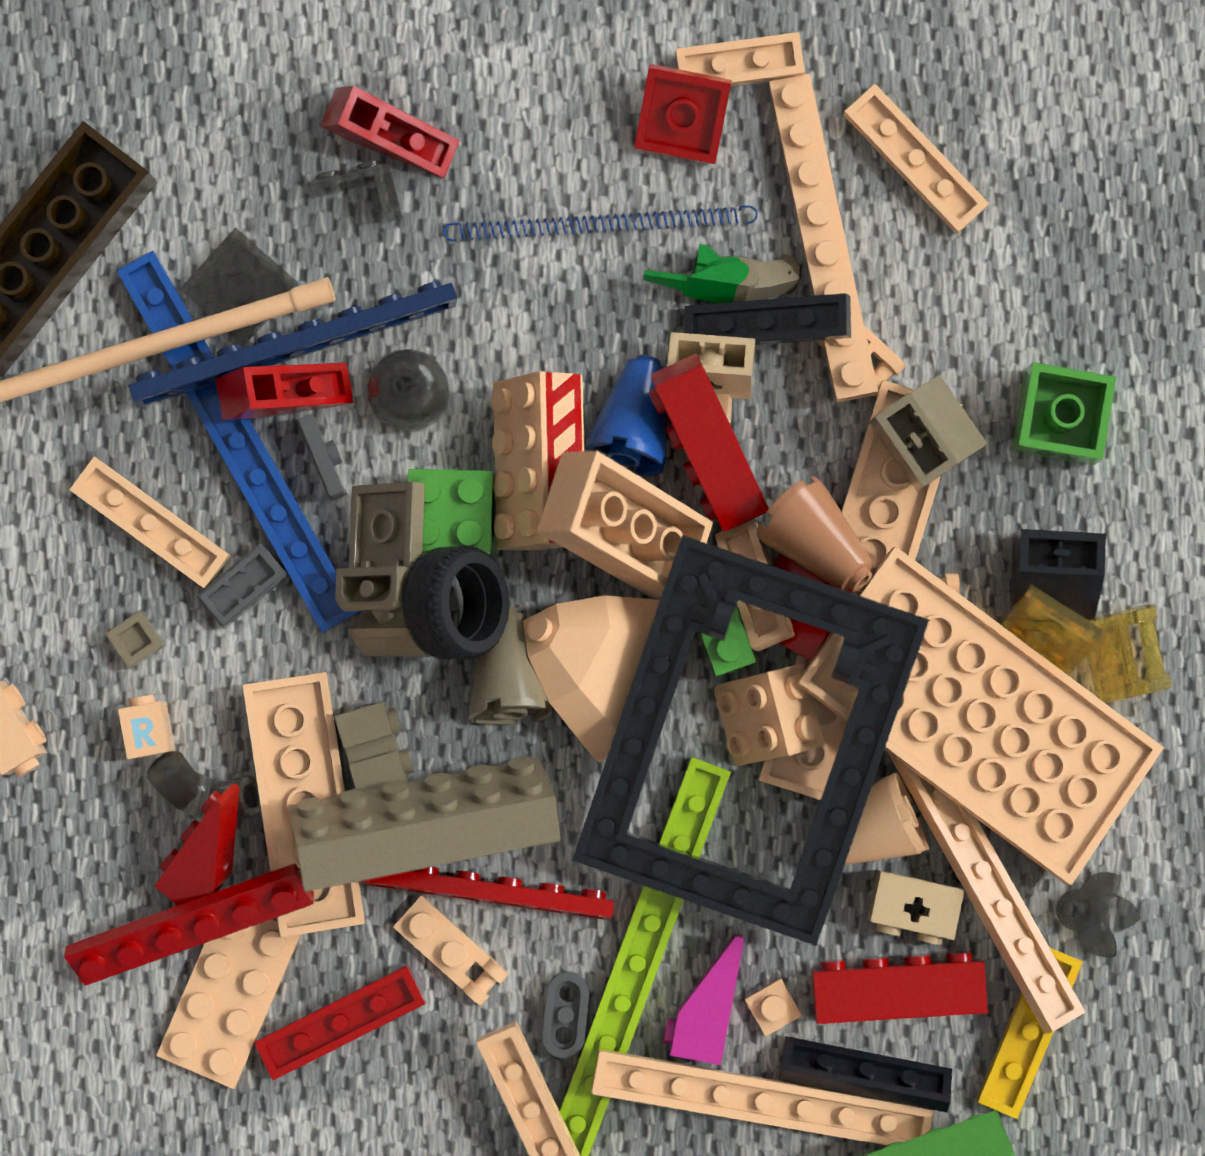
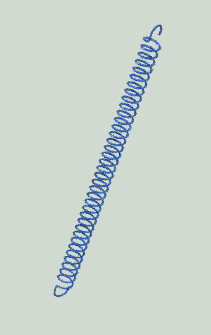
M749 205L740 206V207H739V210H738L739 212H740L741 208H747V207H749V208L754 209V211H755V213H756V216H755L754 220H752V221H750V222H745L746 224L753 223V222L757 219V216H758L757 210H756L753 206H749ZM717 207L715 213L718 210L721 225H723L721 213L719 208ZM724 207L723 212L726 210L728 224L731 225L728 210ZM732 207L731 212L734 210L736 224L738 225L736 210ZM701 208L699 213H703L704 223L707 227L708 224L706 222L704 210ZM709 208L707 213H709L710 211L712 223L715 226L716 224L714 223L712 210ZM693 209L692 214L695 213L697 226L699 227L700 224L698 222L696 210ZM662 210L660 215L662 216L663 214L665 226L668 229L669 226L667 225L666 216L664 211ZM670 210L668 215H670L671 213L674 228H676L677 226L675 225L674 216L672 211ZM677 210L676 215L679 213L681 226L684 228L681 213ZM685 210L684 215L687 213L689 226L692 227L688 210ZM654 211L653 217L656 216L658 228L661 229L657 213ZM638 212L637 217L640 216L642 229L645 230L642 215ZM646 212L645 217L648 216L650 229L652 230L653 226L651 225L649 213ZM615 213L614 219H617L618 229L621 232L622 229L620 228L618 215ZM623 213L621 218L624 217L626 229L629 231L630 228H628L626 215ZM630 213L629 217L631 218L632 216L634 229L637 231L638 228L635 224L634 215ZM607 214L606 219H609L610 228L613 232L614 229L612 228L610 215ZM584 215L582 220L584 221L585 219L587 231L590 233L587 218ZM591 215L590 220L593 219L595 231L598 233L595 218ZM599 215L598 219H601L603 231L606 232L602 216ZM568 216L567 222H570L571 231L573 234H575V231H573L571 218ZM576 216L575 221L577 220L579 231L582 234L583 231H581L579 218ZM553 217L551 222H554L556 234L559 235L560 233L557 230L555 218ZM560 217L559 222H562L563 231L566 235L567 231H565L563 218ZM529 218L528 224L530 223L532 234L535 237L536 233L534 234L532 221ZM537 218L536 224L538 222L540 234L543 236L544 233H542L540 221ZM544 218L543 222H546L548 234L551 236L552 233H550L548 221ZM521 219L520 224L523 225L524 234L526 237H528V234H526L523 219ZM498 220L497 226L499 225L501 237L504 239L505 236H503L501 224ZM505 220L504 224L507 225L509 237L512 238L513 235L510 233L508 221ZM513 220L512 224L515 225L516 234L518 237H520L521 235L518 234L516 221ZM482 221L481 226H483L486 239H489V236L487 237L485 224ZM490 221L489 226L491 225L493 237L496 239L497 236H495L493 224ZM467 222L465 227L468 228L469 237L471 240H473L474 238L471 236L469 224ZM474 222L473 227H475L477 237L480 240L481 237H479L477 224ZM450 223L445 226L443 234L447 240L457 241L456 239H449L446 236V228L450 225H459L461 237L464 241L466 240V238H464L460 223Z

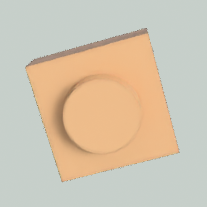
M781 978L744 998L765 1037L802 1016Z

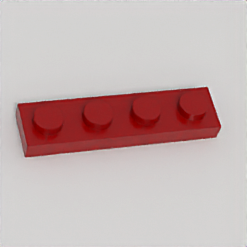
M406 965L256 1040L254 1044L272 1081L425 1005L427 1002L409 966Z

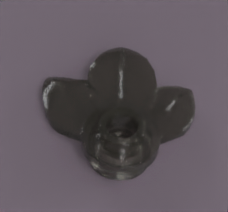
M1098 872L1089 876L1080 889H1071L1063 893L1056 905V914L1060 923L1067 929L1075 931L1077 940L1083 949L1100 957H1115L1117 946L1113 933L1129 928L1141 918V914L1130 901L1116 895L1120 887L1121 877L1110 872ZM1075 902H1081L1084 905V914L1079 918H1074L1070 914V907Z

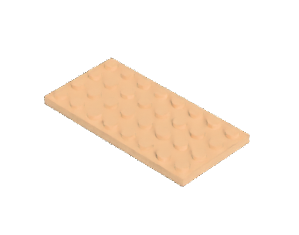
M892 547L858 595L928 618L929 623L885 751L1065 885H1072L1164 747L898 547ZM831 632L796 684L847 722L859 687L831 678L844 640V636Z

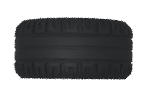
M473 546L438 547L422 554L411 566L402 594L403 617L412 640L429 656L438 659H474L485 655L499 642L508 621L510 599L506 579L495 559L484 550ZM455 577L459 582L463 596V613L457 629L453 623L449 607L450 589Z

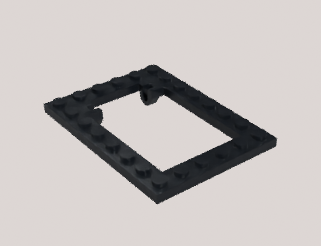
M682 535L572 860L817 946L929 619ZM738 600L844 636L831 678L859 687L790 889L628 832L695 633L699 632L724 641Z

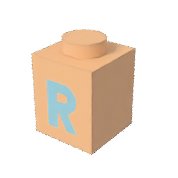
M154 695L129 699L130 707L118 709L127 759H138L175 751L166 702H155Z

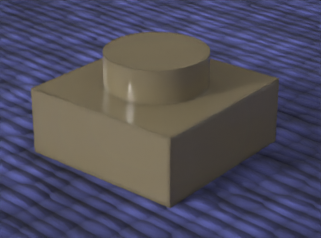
M139 610L106 633V636L129 669L134 668L166 646L142 610Z

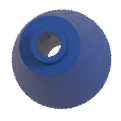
M639 355L636 359L627 361L584 441V450L598 451L620 465L636 467L635 474L637 476L644 477L661 474L666 464L667 411L659 414L648 392L655 388L651 374L664 368L661 366L660 360L648 355Z

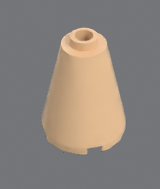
M898 773L886 775L872 785L845 865L917 855L929 849L920 817H916L911 803H914Z

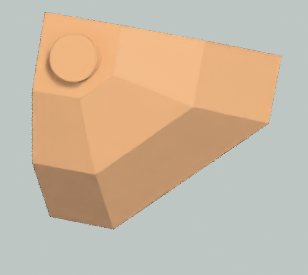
M604 595L557 603L522 621L528 658L549 703L594 760L599 763L607 759L660 600Z

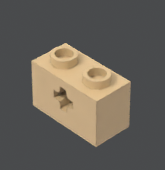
M671 332L667 366L697 353L716 394L729 393L731 398L751 400L755 364L754 338Z
M877 870L867 920L876 923L875 931L900 936L901 929L918 932L916 940L942 945L943 938L955 939L965 890L955 886ZM915 897H919L918 903L925 907L924 914H916L914 920H910L911 915L904 911L905 903L913 904Z

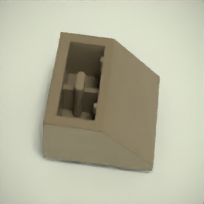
M940 375L911 391L874 416L869 422L917 492L987 445L983 436Z

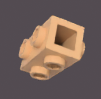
M0 681V774L12 775L15 773L17 778L40 766L37 759L47 754L42 745L47 740L35 720L29 722L21 709L25 705V701L14 684L7 685L6 681Z

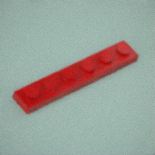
M296 863L69 944L65 948L64 958L84 986L313 905L314 892L304 891L300 870Z
M433 866L359 881L360 884L610 921L614 906V900H607V892L581 889V896L564 893L565 886L551 883H540L539 890L522 887L523 880L516 878L498 877L497 883L480 881L481 874L457 870L455 877L438 875L439 868Z

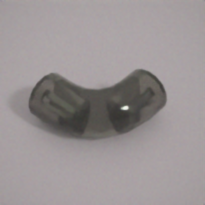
M179 751L164 753L150 765L147 771L148 781L165 800L176 809L195 818L202 819L205 814L200 811V808L214 791L217 790L220 794H223L234 783L239 786L237 821L256 817L261 812L257 781L252 776L245 775L223 780L209 778L192 767Z

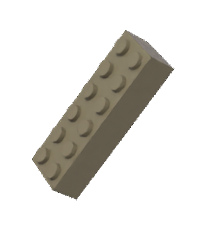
M516 757L508 763L492 766L475 765L467 771L452 774L434 773L421 780L406 783L403 781H393L380 788L365 791L352 789L343 792L339 796L324 799L306 798L298 804L288 805L294 846L305 892L561 841L555 794L539 757Z

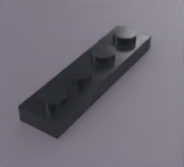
M847 293L685 306V333L754 338L755 345L851 338V296Z
M788 1036L785 1037L779 1076L781 1081L945 1113L948 1112L951 1103L952 1068Z

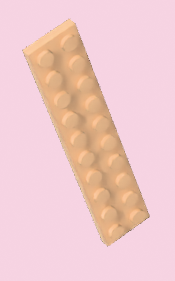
M882 380L869 422L874 416L914 389ZM868 422L841 512L873 561L870 569L873 575L892 547L896 546L912 559H916L941 476L917 492ZM863 587L858 591H853V593L859 594ZM797 654L794 665L804 663L806 669L810 661ZM813 697L825 745L793 755L765 760L758 781L821 800L847 722Z

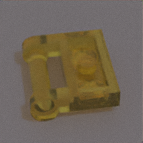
M1155 604L1141 605L1130 610L1080 621L1095 695L1104 703L1158 692L1172 687L1170 674L1164 671L1154 622V619L1158 618ZM1133 624H1138L1148 677L1138 680L1127 627Z

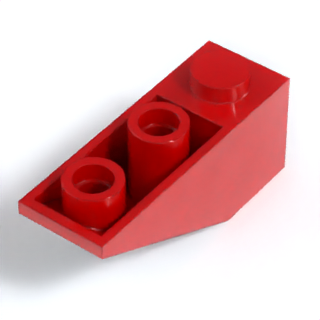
M235 783L223 794L216 790L210 795L200 808V811L205 814L202 820L198 822L195 819L180 836L179 840L184 843L179 851L174 848L159 866V869L164 873L154 887L177 906L219 891L232 873L239 786Z

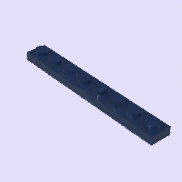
M441 281L430 282L417 288L418 293L402 298L399 293L392 294L378 300V306L362 311L361 306L351 307L337 314L338 319L322 323L321 319L310 320L297 326L298 331L282 336L281 332H272L257 339L258 344L242 349L240 344L231 345L217 351L218 357L201 362L200 357L190 358L176 364L177 370L161 374L159 370H153L140 374L135 378L136 383L128 385L133 402L138 409L216 384V378L243 367L273 366L456 307L457 296L453 284L442 285Z

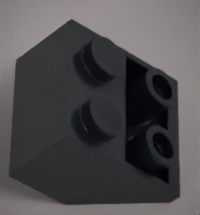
M1020 529L1014 532L1009 616L1095 621L1105 576L1106 533Z

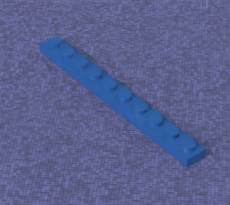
M153 250L117 270L151 333L194 321ZM205 340L163 352L173 371L177 370L176 364L190 358L200 357L201 362L215 358ZM216 384L186 393L321 632L325 633L360 613V611L342 610L335 601L336 569L251 420L222 419Z

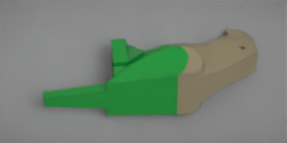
M699 244L691 276L644 270L642 280L684 292L683 296L714 304L753 301L795 291L799 280L800 266L792 256L783 254L779 260L761 262L745 256H720L710 246Z

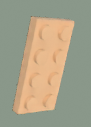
M271 919L204 943L156 1056L235 1089L301 934L280 938L278 920Z

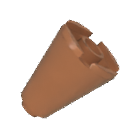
M815 476L810 477L812 484L806 485L802 480L795 483L770 506L766 513L771 517V520L766 528L759 523L757 537L765 545L832 586L846 591L850 589L853 591L860 590L872 577L870 569L873 561L824 483Z

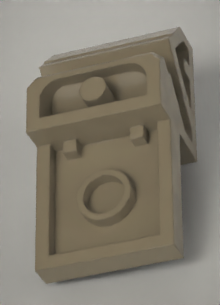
M400 482L352 486L349 568L336 569L335 601L342 610L362 611L347 630L363 656L432 657L424 653L412 640L407 630L402 610V594L407 574L413 563L422 555L425 483Z

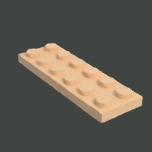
M327 672L242 685L270 872L294 863L299 868L288 805L298 804L306 798L324 799L339 796L345 792ZM359 881L313 890V905L277 917L280 938L365 924Z

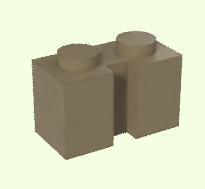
M380 702L334 716L343 748L347 754L355 789L365 791L383 787L385 784L393 781L410 782L408 774L415 771L408 748L400 750L396 734L403 732L396 708L388 709L387 702Z

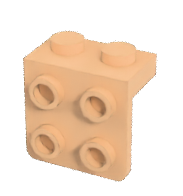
M804 663L715 686L716 704L725 730L727 748L736 766L785 757L825 745L813 697L796 684L805 671Z

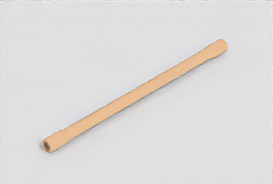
M328 277L294 287L285 293L1 380L0 403L292 312H303L335 302L336 298L332 284Z

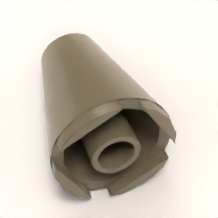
M510 606L508 621L499 642L490 652L477 657L468 704V719L471 720L476 717V723L494 726L518 725L516 719L524 718L527 715H533L534 723L547 719L553 714V707L549 703L528 658L522 622L527 617L525 614L519 613L516 607Z

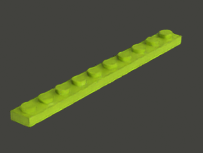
M691 757L659 843L700 857L731 771ZM644 885L559 1111L580 1156H589L611 1098L595 1095L590 1091L598 1049L627 1054L684 899Z

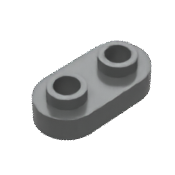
M564 971L555 975L548 984L542 1040L546 1050L558 1058L574 1056L581 1050L585 1040L589 987L581 975L572 971ZM564 985L573 986L576 989L575 998L564 1000L560 996V989ZM566 1027L571 1031L572 1038L570 1041L561 1043L556 1039L555 1033L559 1028Z

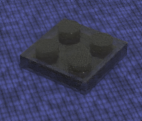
M235 227L184 283L180 290L210 316L288 292L292 288L299 286V283ZM266 321L228 333L245 346Z

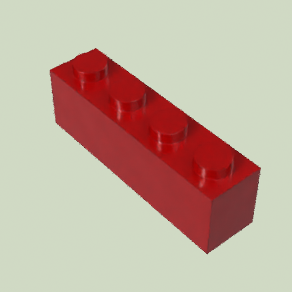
M695 353L652 373L651 377L655 388L648 392L657 412L661 414L667 411L672 425L666 427V430L676 451L683 447L690 461L684 463L683 466L693 487L699 484L703 487L707 497L700 499V502L708 519L712 522L718 519L723 532H726L765 514L769 509L698 354Z
M970 951L947 953L946 961L930 962L929 954L904 956L905 963L888 964L887 957L862 958V966L846 967L845 960L820 961V969H810L814 1021L816 1024L988 1013L984 961L979 958L973 959L972 952Z

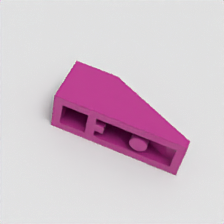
M733 934L677 1008L676 1018H667L663 1043L670 1044V1056L721 1065L743 949V935Z

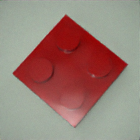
M650 64L634 148L716 164L732 80Z

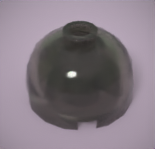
M414 349L395 350L382 357L371 370L366 386L368 403L376 418L388 428L402 432L423 431L434 425L446 411L450 396L449 379L441 364L428 353ZM400 383L403 386L402 390L398 386Z

